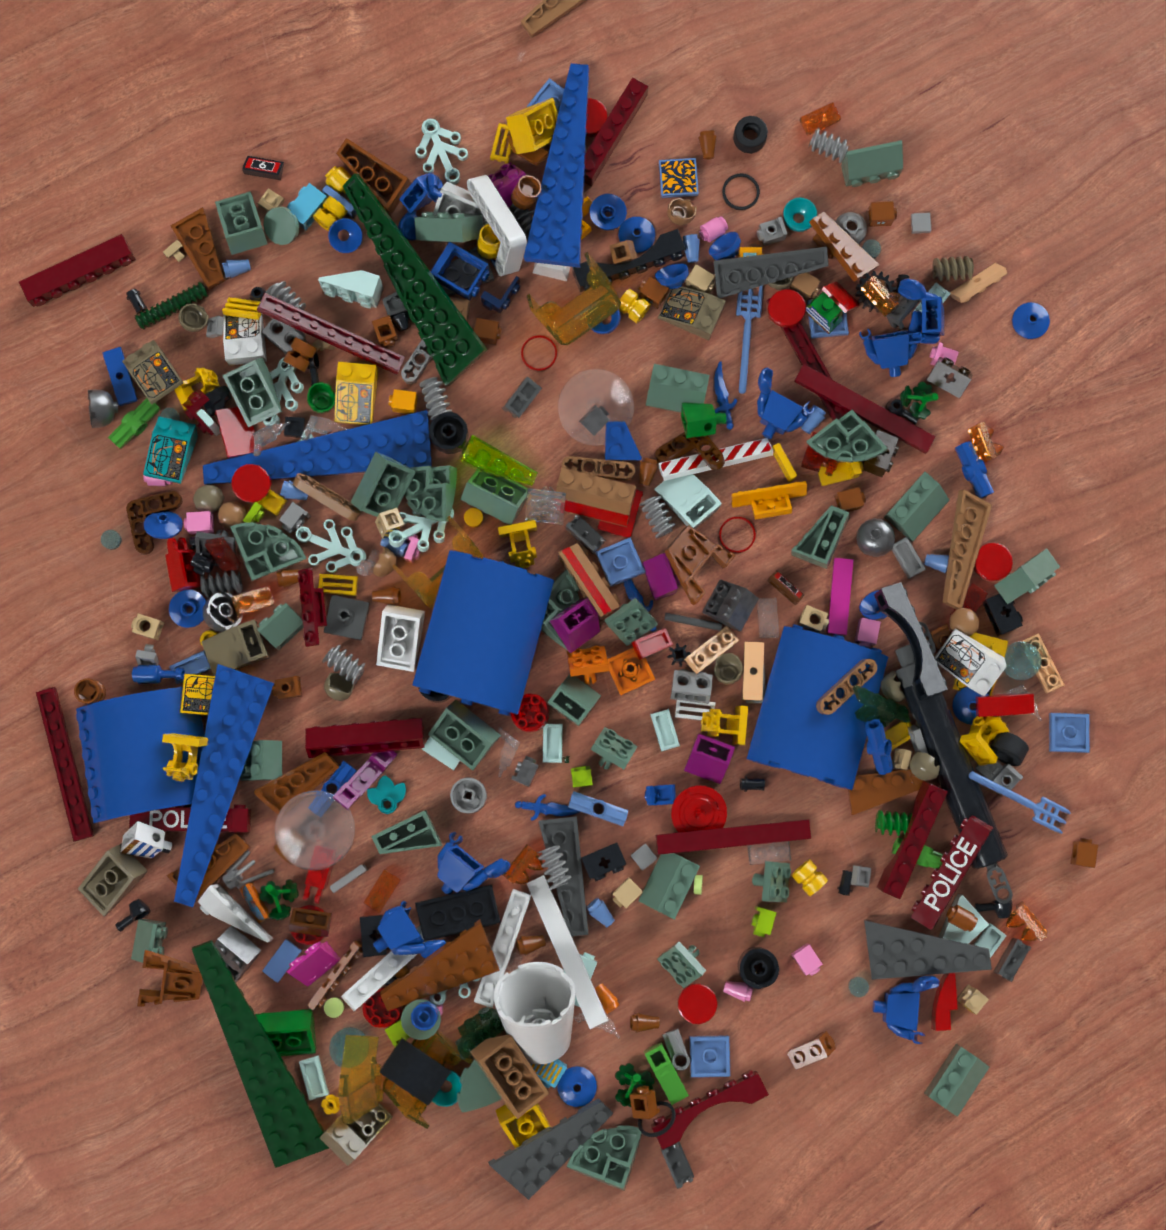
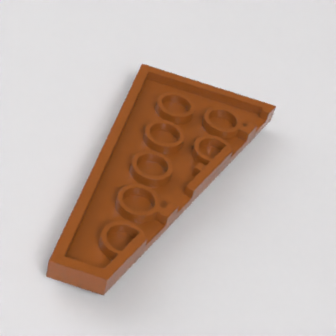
M479 919L475 922V925L469 930L465 929L461 932L460 936L454 941L447 942L425 958V962L418 967L414 966L407 975L396 979L381 990V997L387 1011L500 971L481 920Z

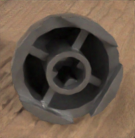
M88 390V400H90L88 407L92 428L109 425L114 420V414L118 413L117 401L113 402L112 396L106 391Z
M873 518L861 524L857 531L856 540L859 549L864 554L880 557L890 552L894 545L895 535L893 528L888 522Z
M230 593L214 594L205 602L203 607L205 623L213 630L221 632L237 626L243 618V613L241 614L240 609L242 607L241 603Z

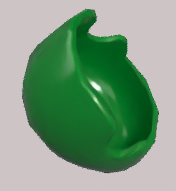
M323 382L313 384L308 390V404L314 412L321 414L330 412L335 406V393L331 386Z

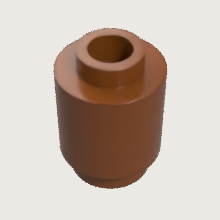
M959 905L951 906L946 914L948 922L963 931L968 930L971 932L978 921L974 913Z

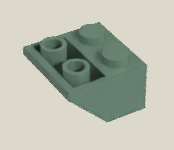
M286 603L277 606L273 611L274 614L270 618H264L259 623L260 627L257 629L277 650H280L303 629L302 618Z
M569 674L547 703L579 727L601 695L576 676L571 677Z
M253 741L240 776V781L274 780L282 776V741Z
M149 919L138 920L132 960L143 963L145 950L161 955L164 954L162 943L163 939H166L168 927H165L166 922Z

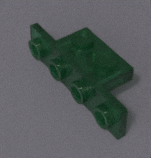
M857 685L852 687L857 701L864 704L855 712L857 719L864 722L879 719L884 728L896 718L906 723L911 721L908 715L909 710L903 704L900 705L866 688Z
M482 1008L478 1014L464 1021V1024L458 1027L462 1037L455 1044L460 1057L466 1059L471 1055L470 1051L490 1037L494 1038L505 1030L496 1009Z

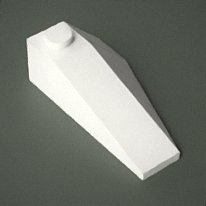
M446 182L441 188L442 197H438L433 215L441 212H448L449 214H482L469 191L449 182ZM482 214L483 226L489 224Z
M219 884L210 885L199 899L200 909L206 915L210 914L267 943L274 939Z

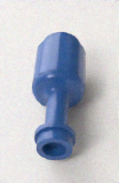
M138 665L132 670V679L138 684H159L162 678H176L177 681L184 680L185 670L177 667L176 670H162L160 665Z

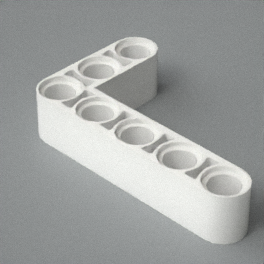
M487 175L468 179L467 188L470 195L500 241L495 262L497 273L500 276L518 272L527 245V239L523 230Z

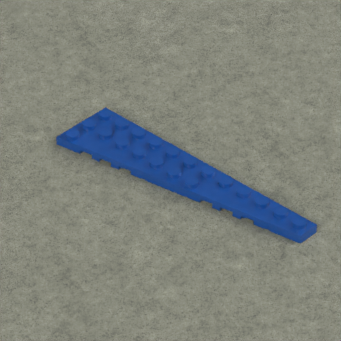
M570 64L541 183V192L538 196L524 253V261L580 268L589 65Z
M428 410L203 465L204 484L232 483V477L236 470L247 464H255L265 469L269 474L270 480L295 478L298 473L309 477L364 473L375 452L388 456L409 468L432 467Z
M217 664L204 737L208 738V745L202 746L174 902L193 907L274 685L272 682Z

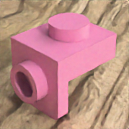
M416 534L405 539L410 544L404 559L410 563H414L415 559L418 560L421 551L418 550L417 543L419 539H417L418 536Z

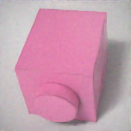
M210 511L186 513L187 518H184V528L191 535H195L197 531L214 533V517Z
M866 618L859 619L854 642L866 648L876 645L881 622Z
M808 943L791 953L805 975L810 974L812 976L820 971L819 967L823 965Z

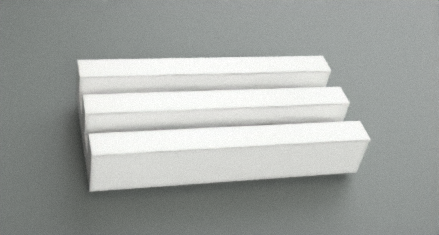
M677 700L675 718L702 720V716L679 714L680 710L701 713L709 712V709L680 706V703L711 706L710 709H715L716 702L706 704Z

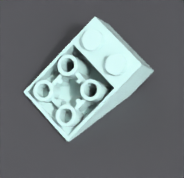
M362 270L319 277L318 279L325 295L333 298L335 296L342 297L344 301L349 303L355 301L369 309L371 307L377 308L384 288L379 275Z
M693 474L663 481L654 489L659 496H662V499L686 526L689 525L694 529L722 505L711 490Z

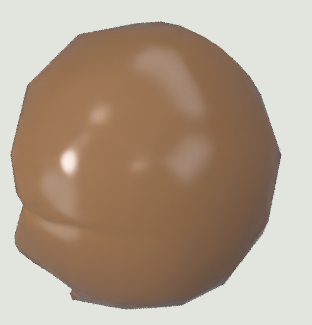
M676 198L668 204L667 215L673 223L679 226L687 225L694 219L697 207L693 206L689 199Z
M226 502L218 510V522L224 529L231 530L230 526L244 523L243 519L247 515V511L240 502Z
M385 546L383 547V552L379 554V560L373 568V573L376 576L384 577L393 571L396 566V555Z
M961 608L957 609L950 616L949 626L952 631L957 629L965 635L971 636L978 629L979 619L971 609Z

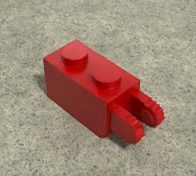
M173 537L167 540L168 554L165 557L172 592L192 590L201 586L199 574L193 571L194 567L191 566V560L195 552L188 550L185 538L179 537L177 541Z
M319 845L315 846L305 880L306 887L303 900H308L313 886L318 888L314 898L315 903H320L323 891L327 888L337 850Z

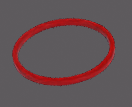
M541 335L533 336L523 344L521 357L524 364L530 369L543 371L554 364L557 358V349L553 341L548 337ZM534 338L547 339L554 346L555 358L545 368H533L524 360V347Z
M743 517L727 519L719 531L721 544L727 550L734 553L748 550L755 541L756 533L754 526ZM732 519H742L748 522L753 529V541L744 550L735 551L729 549L722 541V528Z

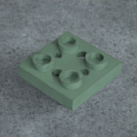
M636 598L628 604H623L618 611L605 619L607 626L626 646L658 625L656 619Z
M604 727L590 750L602 756L601 760H599L600 767L603 766L604 762H607L604 769H609L611 764L614 763L624 770L638 746L634 745L632 741L619 736L614 730Z
M765 861L764 875L757 873L753 875V885L763 886L762 901L787 903V898L789 897L788 883L791 876L790 863Z
M677 942L662 953L657 960L674 977L675 981L685 988L701 977L706 970L695 959L700 954L699 949L695 953L693 952L697 948L696 946L691 945L686 949L680 942Z

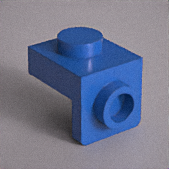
M675 784L646 786L645 800L648 806L673 804L676 798Z

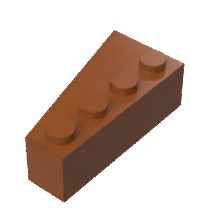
M346 138L338 149L337 156L353 174L360 175L377 200L392 215L400 203V197L411 185L410 180Z

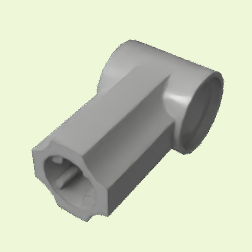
M679 1029L662 1034L673 1066L677 1070H685L689 1066L690 1059ZM678 1055L686 1057V1063L682 1066L675 1063V1058Z

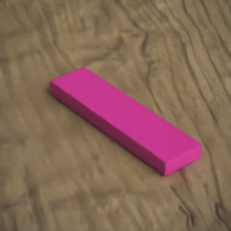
M834 558L827 634L847 635L853 572L852 559Z

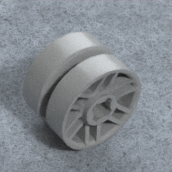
M463 778L453 785L450 798L453 806L458 811L471 814L483 808L487 800V791L480 781L474 778ZM467 792L472 793L471 799H466Z

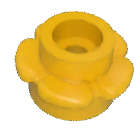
M330 1094L322 1100L321 1107L328 1115L336 1114L340 1110L341 1101L338 1097Z

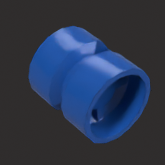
M428 1001L419 1003L411 1013L412 1024L419 1030L431 1029L438 1020V1008L435 1004Z

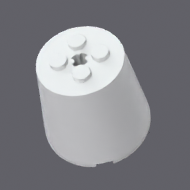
M546 962L521 964L518 966V969L504 974L496 985L494 1003L506 1034H510L531 1064H547L562 1057L568 1050L571 1042L575 1004L573 980L564 973L562 968Z

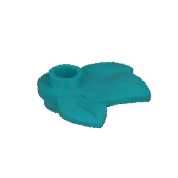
M385 775L379 780L377 789L369 788L367 790L369 801L378 805V809L384 814L393 813L397 808V803L402 801L406 794L405 783H399L394 786L392 780ZM386 801L391 802V806L389 808H386L384 806V803Z

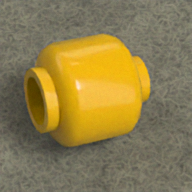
M334 166L325 175V183L338 194L342 192L346 194L343 185L352 176L342 166L338 168Z

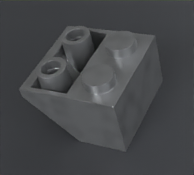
M720 579L702 613L725 626L741 632L759 598L747 588Z
M232 925L214 943L225 961L226 967L232 973L235 982L240 979L261 951Z

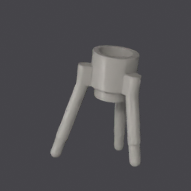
M247 851L222 878L229 889L234 887L239 889L245 884L274 873V870L272 869L241 881L243 879L242 873L255 864V860H252L240 870L237 869L250 854V851Z

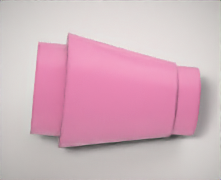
M726 981L723 992L745 1002V1000H751L753 987L745 982Z

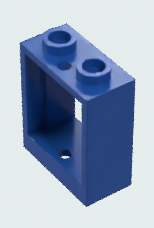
M449 242L432 268L431 273L439 284L470 301L472 297L477 296L480 291V284L482 281L485 282L490 271L488 263ZM454 256L481 270L468 291L442 277Z

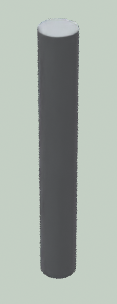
M665 613L664 620L718 631H721L722 623Z

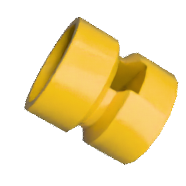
M329 196L322 204L323 208H319L312 217L322 228L329 231L330 226L335 221L344 218L348 211L339 201Z
M487 224L479 232L477 251L483 258L493 259L497 257L500 241L490 225Z
M629 288L616 306L623 314L628 313V318L638 324L648 312L651 303L644 298L639 299V294Z
M810 859L805 861L791 874L798 884H803L802 889L808 896H812L828 881L822 872L816 871L817 866Z

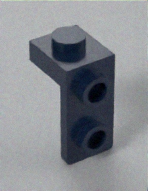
M518 276L514 278L501 300L484 290L481 295L482 305L490 311L493 309L501 314L503 309L506 310L509 307L512 295H516L520 290V278Z

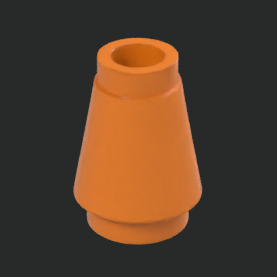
M603 983L595 988L603 1009L607 1014L620 1006L618 1003L619 999Z

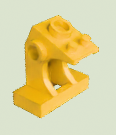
M196 368L194 377L183 381L182 385L174 389L181 405L194 392L191 386L202 382L204 386L201 389L204 394L220 387L216 373L210 369Z
M532 520L498 527L500 538L510 537L512 551L509 552L511 563L515 562V566L521 568L535 565L534 558H537L536 549L531 547L528 532L537 531L536 521ZM526 540L528 550L516 552L515 543Z
M735 706V715L722 714L720 709H709V712H703L701 731L708 732L707 736L719 737V734L733 735L732 745H745L748 706ZM720 718L727 719L726 730L720 729Z
M977 716L973 720L969 734L961 735L959 742L979 766L997 762L998 756L989 747V742L993 741L997 734L1009 732V729L1006 727L1007 724L1002 722L1000 716Z
M175 733L163 734L162 742L171 743L174 748L173 760H169L167 767H163V770L167 772V776H172L173 780L184 782L185 779L192 780L198 771V747L207 746L208 738ZM183 751H188L187 763L182 762Z

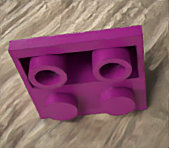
M511 162L502 165L500 170L494 174L488 175L508 208L513 204L511 201L512 191L519 179L526 175L525 172Z
M662 553L644 561L642 565L645 569V575L654 601L676 594L680 582L677 575H673V568L666 554Z
M588 598L578 600L550 620L569 653L575 651L600 632L598 613Z
M698 733L684 771L721 784L735 747Z

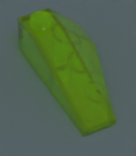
M474 435L470 437L458 461L473 470L530 486L534 484L538 472Z

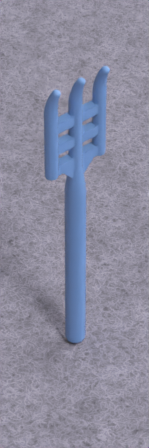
M763 285L759 287L758 296H753V289H749L748 295H742V291L738 293L736 315H742L745 319L739 380L740 394L746 393L751 320L754 317L761 318ZM752 300L758 301V304H752ZM741 307L747 308V311H741ZM751 309H757V312H751Z
M973 771L969 773L970 779L1027 808L1033 809L1035 814L1032 818L1033 821L1062 834V831L1054 826V822L1057 820L1064 824L1067 823L1064 819L1057 816L1059 810L1071 814L1065 807L1045 797H1041V801L1035 804L1031 800Z

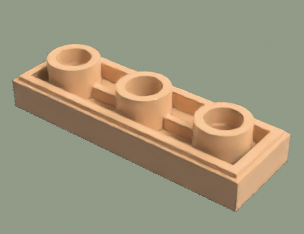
M994 263L974 276L972 280L966 281L951 291V298L960 303L969 301L972 296L983 292L992 283L1000 281L1001 277L1007 274L1006 268Z
M726 626L684 660L697 675L737 643L739 639Z
M1039 633L1021 641L1020 643L1045 693L1064 686ZM1041 660L1045 662V666L1041 665Z
M744 642L742 700L762 701L763 642ZM751 668H754L756 670L755 675H752L750 673Z

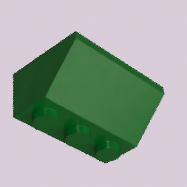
M312 1009L255 1014L280 1056L316 1053L315 1021Z

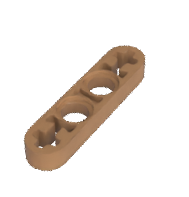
M568 456L562 461V468L568 469V466H565V464H568L569 461H573V465H579L578 461L582 462L581 471H578V467H572L573 471L606 479L627 481L631 480L635 475V467L629 462ZM586 463L594 465L595 468L592 472L584 470ZM609 464L613 467V472L605 474L602 468ZM616 465L619 466V470H625V467H629L632 473L625 476L624 472H618V475H615Z
M298 473L293 481V485L345 518L352 521L358 519L361 511L350 501L305 474Z
M862 659L819 698L816 703L818 712L825 715L834 713L877 672L876 662L872 659ZM865 664L870 665L868 668L870 671H864L866 669ZM852 675H855L858 679L855 686L850 684V677ZM839 687L844 690V696L841 699L836 696V690ZM824 702H830L828 704L829 709H824Z

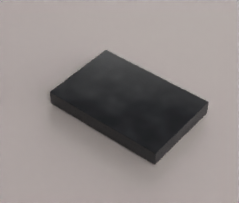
M401 1037L379 1070V1073L429 1106L451 1073V1070Z

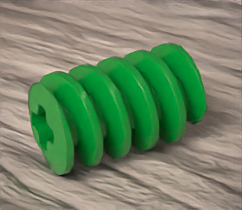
M878 810L875 818V832L880 829L881 835H884L885 830H888L891 836L893 830H895L896 835L900 836L901 831H903L905 836L912 813H909L907 816L905 812H902L899 816V813L896 811L891 815L890 811H886L883 814L882 810Z

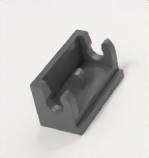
M900 296L885 313L890 325L895 329L899 326V329L902 330L904 328L902 321L919 301L922 304V300H910Z
M526 377L502 409L510 412L514 418H520L542 388L529 377Z
M578 514L575 515L571 522L566 524V530L592 554L606 542Z
M1012 938L993 972L1012 982L1031 947L1025 945L1019 939Z
M680 1142L664 1150L661 1148L677 1189L683 1187V1184L688 1181L691 1183L694 1174Z

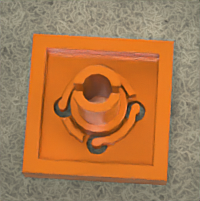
M592 646L587 649L577 648L572 653L567 651L571 677L584 675V682L586 684H590L589 677H591L592 684L597 681L595 673L609 671L605 646Z
M634 648L607 659L609 673L620 696L656 680L646 658L639 660Z

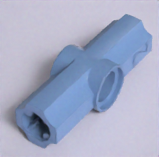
M573 791L568 808L620 826H624L629 811ZM596 803L603 806L601 814H596L593 811V806Z

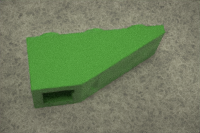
M659 1042L644 1050V1054L671 1105L688 1097L689 1095L662 1043Z

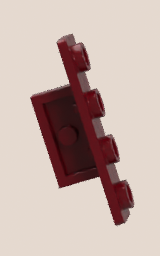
M306 568L298 571V582L304 628L303 638L305 646L311 647L319 645L318 627L327 626L324 589L314 588L312 568Z

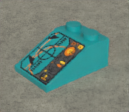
M158 417L152 432L143 475L181 484L198 439L196 424Z

